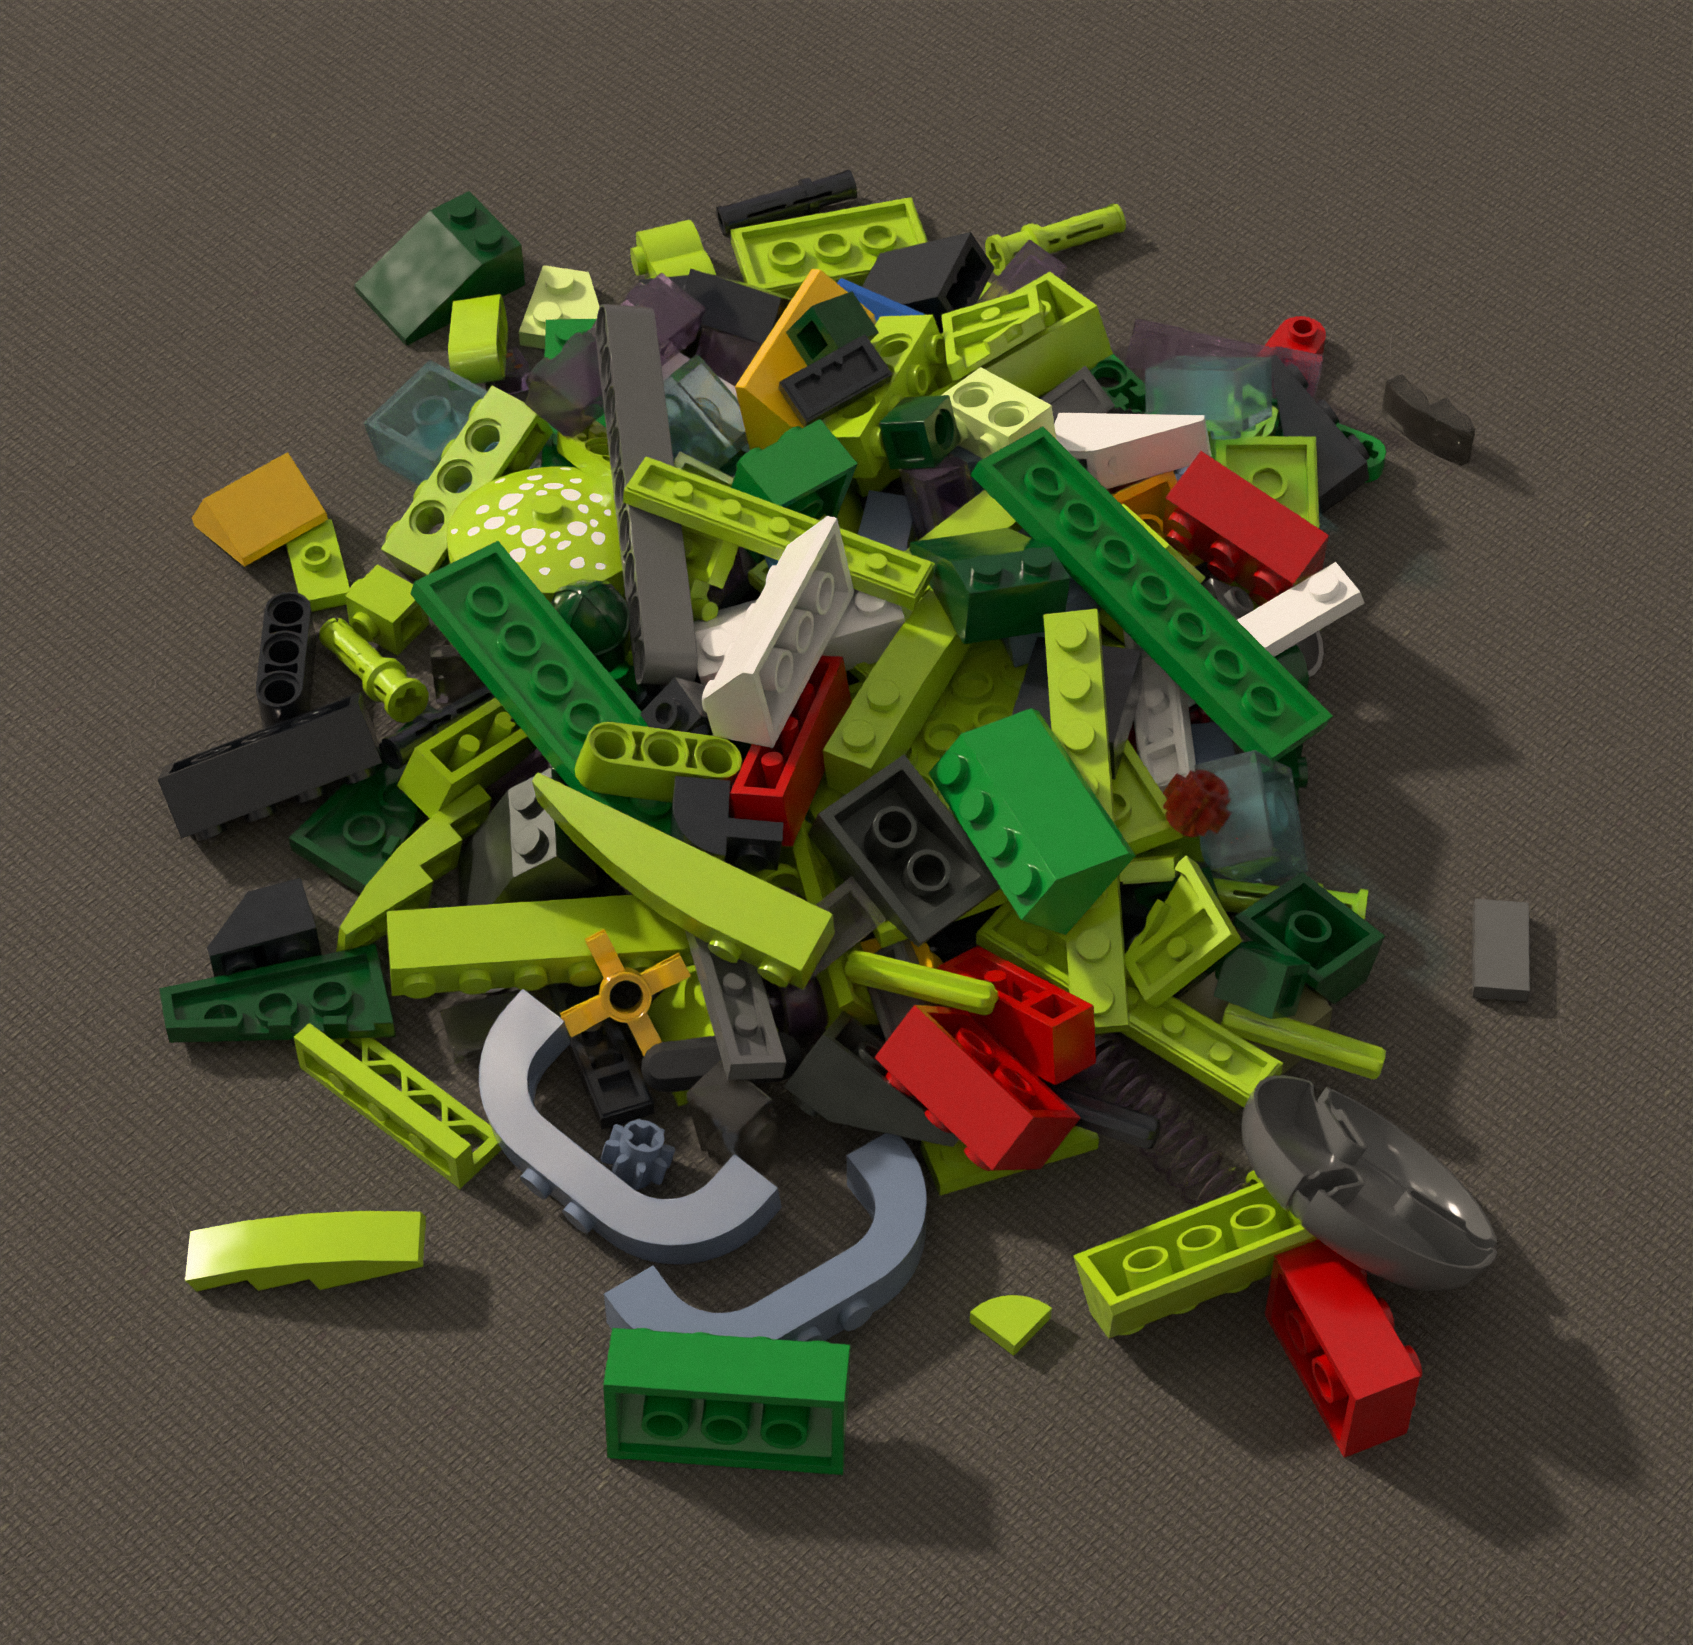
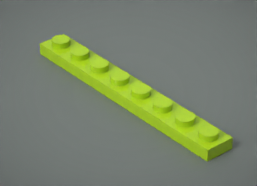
M1098 609L1044 614L1051 730L1115 824L1101 626ZM1118 875L1066 934L1069 992L1094 1005L1095 1034L1131 1031Z

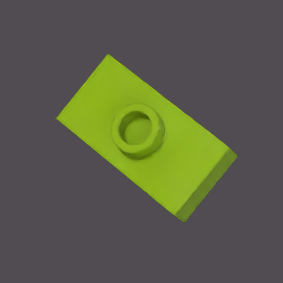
M328 519L285 544L297 592L309 600L311 612L346 605L345 596L350 589L332 519Z

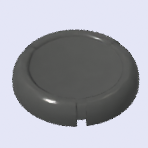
M1281 1075L1267 1077L1257 1084L1245 1105L1242 1117V1141L1246 1155L1257 1177L1272 1197L1285 1211H1290L1301 1221V1226L1345 1259L1382 1279L1421 1291L1441 1292L1462 1287L1478 1278L1492 1264L1497 1256V1251L1493 1249L1497 1239L1482 1208L1451 1171L1411 1136L1378 1113L1331 1088L1326 1087L1319 1099L1316 1100L1314 1096L1315 1086L1312 1081Z

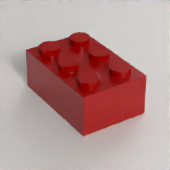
M1202 451L1199 452L1165 497L1162 533L1166 535L1165 539L1168 544L1183 555L1190 556L1193 553L1208 563L1209 571L1221 581L1232 584L1235 581L1250 591L1249 596L1259 606L1313 576L1323 568L1329 538L1328 534Z
M914 1005L874 1057L888 1070L886 1078L890 1084L908 1096L914 1095L927 1108L925 1111L927 1119L940 1130L949 1134H955L966 1145L964 1149L966 1156L974 1164L986 1171L1041 1169L1081 1118L968 1011L952 1007Z
M1318 1239L1275 1255L1265 1317L1343 1457H1348L1407 1434L1412 1410L1416 1404L1415 1397L1419 1380L1422 1378V1367L1414 1349L1410 1345L1403 1346L1394 1330L1395 1325L1392 1312L1382 1297L1376 1298L1367 1283L1366 1270L1345 1259Z

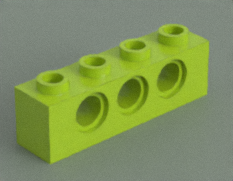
M933 315L880 316L875 324L879 333L870 342L893 374L891 382L822 420L858 463L852 478L876 477L887 458L879 422L904 397L923 396L946 359L944 337L939 333Z
M494 386L490 387L484 398L479 399L473 405L468 421L456 439L451 440L445 446L441 455V461L429 479L423 481L414 493L412 504L401 520L396 521L387 532L385 543L381 550L396 569L418 580L450 564L446 533L452 514L466 497L481 486L502 476L530 468L553 433L540 410ZM499 442L493 450L484 452L490 444ZM471 482L468 489L461 493H456L463 484ZM444 523L439 531L429 534L435 525Z

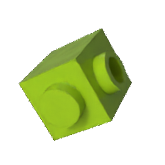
M378 564L363 579L355 581L345 596L349 625L367 642L373 641L396 655H399L430 623L429 616L410 594L413 584Z

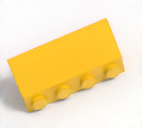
M811 269L735 386L750 450L756 447H760L762 450L778 442L785 432L795 426L804 428L778 387L780 381L807 367L786 331L811 306L848 293L822 270ZM862 305V307L868 314L869 318L875 325V315L870 310H868L864 305Z

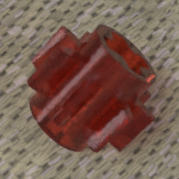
M1199 769L1195 772L1190 770L1186 777L1176 773L1163 792L1168 798L1163 805V808L1167 810L1165 813L1167 821L1176 831L1188 837L1204 836L1209 829L1218 833L1232 814L1227 809L1231 802V799L1228 797L1229 790L1227 785L1217 775L1207 770Z

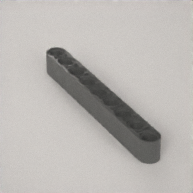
M601 304L596 321V345L626 604L630 611L629 631L635 680L637 684L665 686L674 677L694 682L697 673L698 656L682 526L679 523L623 503L624 489L646 456L674 466L655 313L651 307Z

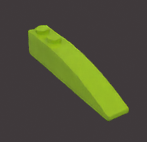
M932 589L921 599L914 611H912L895 634L824 747L823 757L827 787L847 794L902 755H906L970 648L971 644H963Z
M536 773L532 784L537 802L569 838L616 882L658 914L708 943V949L721 959L731 963H737L741 959L758 967L757 972L764 979L775 985L787 987L788 983L804 990L835 934L832 913L545 775Z

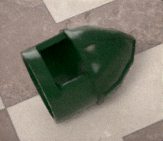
M581 579L558 588L552 599V606L608 673L615 670L624 662L630 650V611L625 599L608 581Z

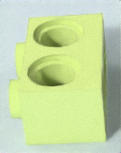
M981 367L942 394L950 396L961 441L958 445L982 459L1042 426L1056 439L1052 405Z

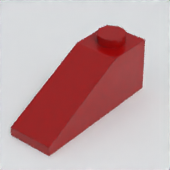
M976 946L937 966L938 970L991 982L994 985V988L998 991V1001L995 1003L993 1012L988 1015L970 1013L1035 1075L1057 1085L1096 1063L1094 1005L980 946Z

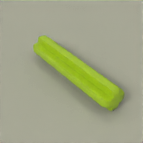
M861 950L852 951L848 962L844 966V973L849 976L853 983L980 1015L991 1014L995 1003L998 1001V991L991 982Z
M1232 1003L1227 1005L1221 1026L1241 1038L1370 1079H1377L1379 1077L1386 1057V1051L1382 1047L1287 1017L1269 1019Z

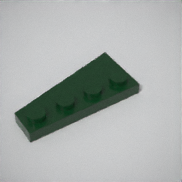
M375 944L159 988L169 1043L294 1040V1036L309 1023L330 1039L396 1037Z

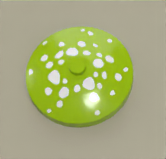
M540 467L497 478L481 486L466 497L455 509L448 523L446 536L450 564L499 541L550 603L558 588L581 579L608 581L616 590L624 587L614 496L577 467Z

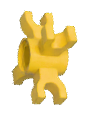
M602 929L585 938L586 944L604 977L600 984L599 994L561 1012V1019L565 1021L571 1038L609 1017L618 1022L627 1023L645 1056L652 1046L662 1043L647 1013L651 1005L652 995L691 977L679 952L641 973L633 968L624 967L605 929ZM620 981H632L641 988V996L637 1004L628 1009L614 1006L609 999L613 986Z

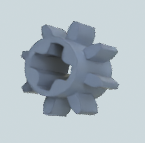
M636 1119L627 1123L625 1127L618 1124L613 1126L610 1139L605 1142L600 1159L603 1163L612 1164L611 1172L633 1189L639 1190L649 1185L651 1181L658 1185L662 1184L666 1169L670 1168L675 1147L663 1145L665 1132L663 1128H659L650 1121Z

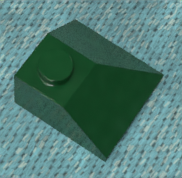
M1303 872L1236 915L1232 923L1253 941L1311 963L1306 983L1333 1004L1367 981L1385 938V935Z

